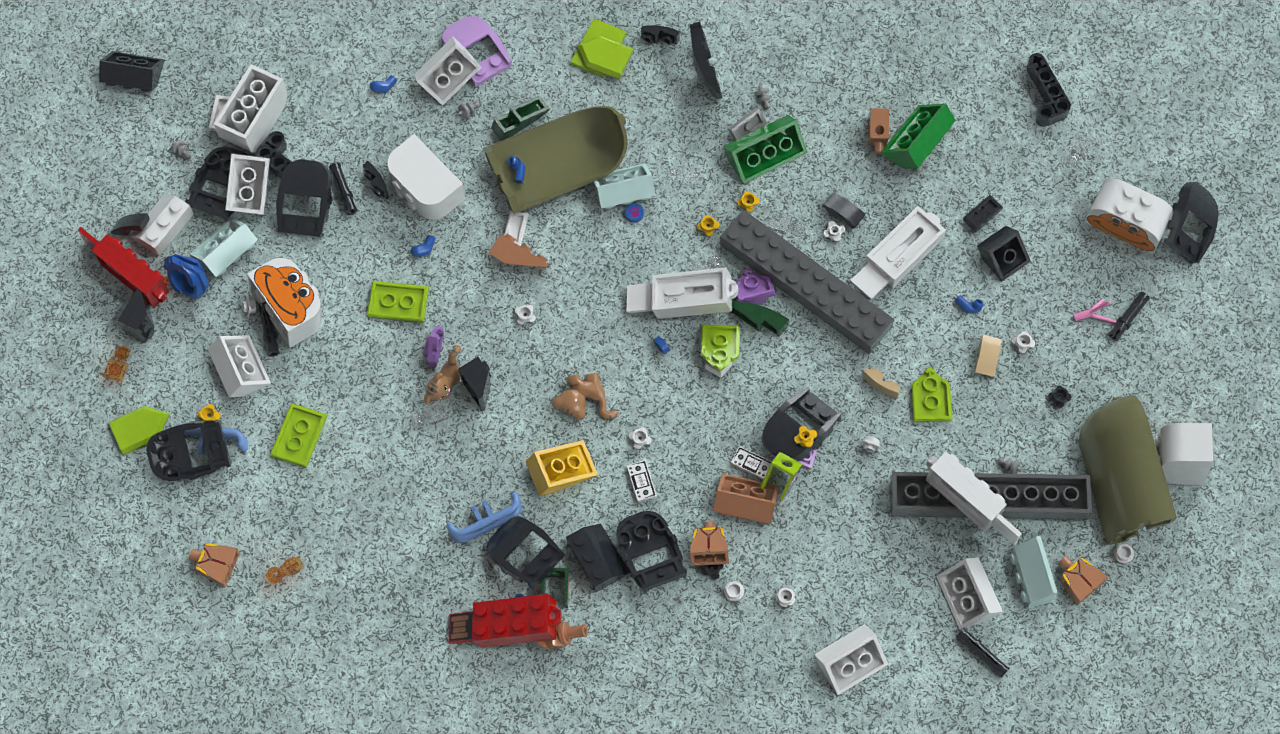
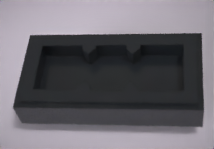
M989 195L963 217V221L977 232L1003 209V206Z

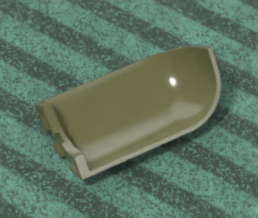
M589 107L483 148L491 171L493 170L499 178L496 182L501 193L504 192L507 197L506 203L512 213H518L597 181L615 171L623 161L627 151L628 139L624 126L626 120L624 115L620 114L613 107ZM511 156L518 157L526 166L523 183H516L514 181L516 172L508 164V159Z
M1135 395L1113 398L1111 402L1099 407L1086 419L1079 435L1081 454L1087 475H1090V485L1107 545L1127 542L1133 536L1138 535V530L1146 527L1147 530L1171 524L1177 518L1148 418L1140 400Z

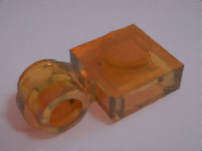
M122 345L116 348L115 357L118 359H109L103 374L104 378L123 382L129 367L128 363L123 362V359L127 360L130 354V349L127 346Z
M299 556L290 557L281 565V569L271 567L267 571L266 576L271 583H278L283 577H289L303 569L304 565ZM273 573H278L276 577H272Z

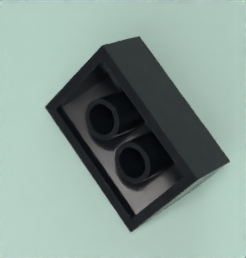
M112 51L99 61V82L105 83L107 86L121 85L126 89L139 88L141 91L150 92L158 86L165 59Z
M602 524L583 527L566 537L569 548L595 592L602 590L629 574L624 561Z

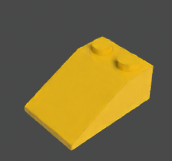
M583 440L536 451L525 461L539 496L555 493L598 475Z

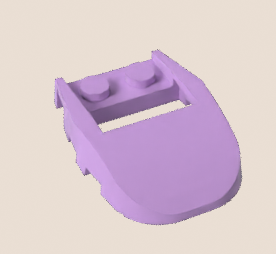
M469 16L456 21L444 30L442 44L444 46L454 37L467 48L486 36L491 38L499 52L479 63L482 68L470 78L473 81L474 87H477L508 69L512 64L496 33L481 18Z

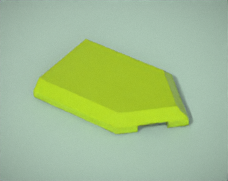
M602 36L577 45L587 68L620 80L634 52L633 48Z
M702 324L701 357L720 372L739 358L740 326Z
M929 366L911 384L914 422H950L953 420L950 383L941 378Z
M142 406L110 421L109 425L123 455L147 445L153 435L163 430L170 414Z

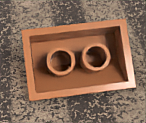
M722 473L713 511L721 515H733L740 519L755 520L761 524H771L779 486L768 483L762 490L760 489L762 484L760 481Z

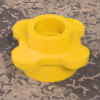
M747 191L737 201L739 207L745 208L747 212H752L754 206L758 205L760 200L753 193Z
M709 215L704 216L701 223L697 224V229L705 232L706 236H712L713 231L719 228V222Z
M212 404L203 407L197 414L198 418H201L203 421L219 420L221 415L215 411V407Z
M801 426L794 440L804 447H811L814 438L817 437V432Z

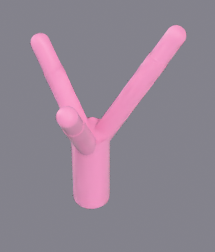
M1101 299L1089 310L1073 314L1075 321L1092 317L1112 324L1117 323L1115 320L1093 314L1111 304V301L1104 303V299Z

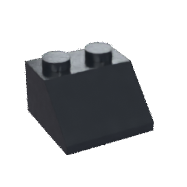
M1004 226L977 245L982 260L1001 282L1031 262L1019 231L1008 226Z
M137 289L117 321L125 334L146 343L147 339H151L154 335L155 327L149 304L141 290Z
M476 357L458 369L461 382L481 411H484L489 396L490 378L492 376L486 361H481L479 357Z

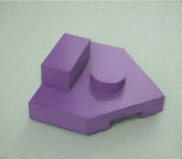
M747 267L739 281L736 282L739 288L738 295L736 296L737 302L758 305L766 303V298L775 296V290L770 277L759 275Z
M435 326L430 337L426 338L423 356L427 357L428 365L432 368L437 367L444 338V330L441 326Z

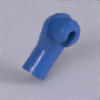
M390 75L386 81H372L370 89L376 93H387L397 82V79Z
M511 156L508 159V164L516 172L514 181L516 183H523L526 166L518 157Z
M427 235L424 244L411 248V254L416 257L429 255L436 238Z
M959 295L954 300L966 313H978L983 307V302L979 299H976L974 302H968Z

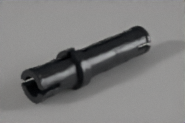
M332 163L329 165V170L339 193L338 198L343 203L346 214L353 215L358 211L353 201V193L348 188L340 163Z
M1139 292L1123 316L1116 320V325L1108 333L1110 338L1115 335L1112 340L1118 341L1125 330L1131 327V322L1150 300L1148 295L1143 298L1146 293Z
M260 302L258 307L267 354L269 357L278 356L280 354L277 343L278 334L275 332L270 315L265 308L267 302Z
M965 628L956 636L969 648L971 653L974 652L998 673L1001 678L1010 669L981 643L980 639L977 640Z

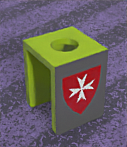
M779 452L771 462L760 489L763 490L776 468L790 475V478L780 497V500L783 501L790 492L803 464ZM782 462L789 463L791 467L783 465Z

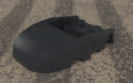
M701 22L690 24L692 49L703 81L713 97L722 99L715 68L713 65L710 66L708 60L712 57Z
M231 147L216 148L206 156L202 167L197 168L195 172V179L189 189L191 193L190 198L185 200V203L190 205L191 208L221 217L224 221H227L235 212L226 210L227 198L203 191L202 188L206 180L228 187L231 154L249 156L247 153Z
M298 159L285 167L276 200L278 232L317 237L324 236L322 231L324 223L328 221L329 209L333 198L331 196L332 176L326 165L319 161ZM285 194L321 198L319 218L283 214Z
M1187 182L1178 193V202L1173 203L1172 220L1168 221L1167 225L1170 233L1168 238H1164V243L1189 263L1193 264L1200 262L1214 239L1219 211L1215 199L1206 188L1198 182ZM1189 211L1207 225L1203 230L1202 235L1204 237L1201 243H1197L1181 230Z
M807 387L787 399L773 414L762 432V443L775 457L781 452L796 461H801L809 455V452L815 448L818 449L827 436L829 437L833 431V425L841 421L842 413H837L810 392V389ZM794 405L822 426L817 431V437L814 438L811 447H804L794 440L802 425L785 413Z
M191 421L162 430L153 435L146 447L152 472L164 481H179V479H198L200 476L216 472L221 467H230L232 460H230L221 425L222 421ZM200 428L210 464L193 467L184 431Z
M642 511L624 518L616 530L618 544L627 570L643 593H647V590L676 579L686 578L687 570L684 569L682 564L683 556L675 534H672L665 519L653 511ZM665 546L668 547L672 556L671 559L636 571L631 559Z
M520 516L513 517L504 523L492 535L486 547L490 558L500 567L503 573L512 576L520 583L523 581L528 583L531 589H534L566 555L542 528ZM533 531L546 541L547 545L520 572L506 559Z

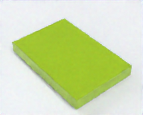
M594 18L581 43L602 36L622 44L627 32ZM577 49L571 60V65L604 78L605 74L586 67L581 52Z
M373 281L367 317L424 323L429 286Z
M291 403L270 456L307 468L328 415Z

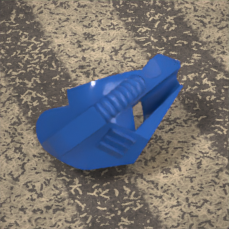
M177 254L165 258L163 268L167 270L169 283L176 292H183L193 299L204 295L209 287V282L198 259Z

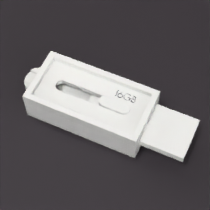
M917 206L867 255L866 266L850 280V283L870 300L887 284L893 289L943 240L946 230L940 225V218L931 212L925 213Z
M726 267L652 275V283L627 286V313L653 311L658 319L731 312L732 299L738 295L739 288L736 282L732 280V276Z
M945 452L939 459L932 456L927 460L926 465L929 468L926 481L984 532L993 526L1013 545L1018 542L1022 533L1001 516L1007 505L1001 495L993 493L985 481L977 479L974 476V472L970 468L962 466L959 463V459L953 454Z

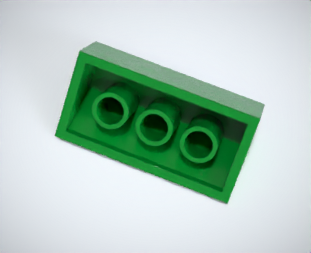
M947 104L918 105L884 147L881 154L904 169L919 168L956 121Z
M789 115L723 146L727 158L742 184L807 153L797 120Z

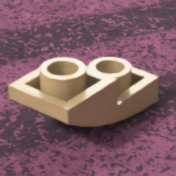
M982 334L974 372L994 377L1001 339Z
M865 369L863 378L872 387L887 396L897 399L901 386L893 381H882L884 373H881L878 369Z

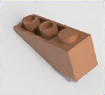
M500 234L489 251V254L505 264L548 268L550 266L546 263L548 259L539 253L537 256L530 253L531 248L523 243L519 246L515 243L516 239L509 234L505 236Z

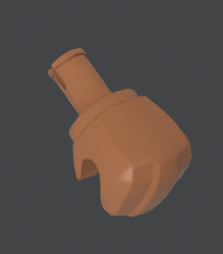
M561 622L556 626V640L539 641L537 643L540 647L547 650L563 648L570 645L573 638L587 637L588 629L586 624L570 627L567 622Z

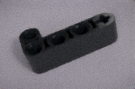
M1033 53L1029 57L1026 69L1046 103L1039 107L1035 120L1039 126L1047 127L1067 118L1071 103L1045 57L1040 53Z
M274 131L260 144L256 150V155L263 158L264 155L269 154L268 157H265L270 158L269 171L281 179L283 170L292 161L282 155L287 148L284 134L280 131ZM279 164H283L282 167L277 168Z

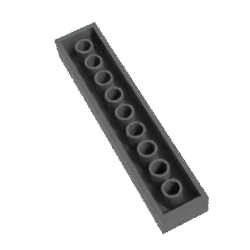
M744 209L720 236V245L760 275L770 277L772 284L866 353L870 354L892 328L894 318Z
M892 472L890 478L891 516L968 518L926 481L928 472ZM974 473L977 479L983 480L989 485L993 493H997L1004 498L1007 504L1001 515L1004 518L1088 520L1092 514L1090 475Z

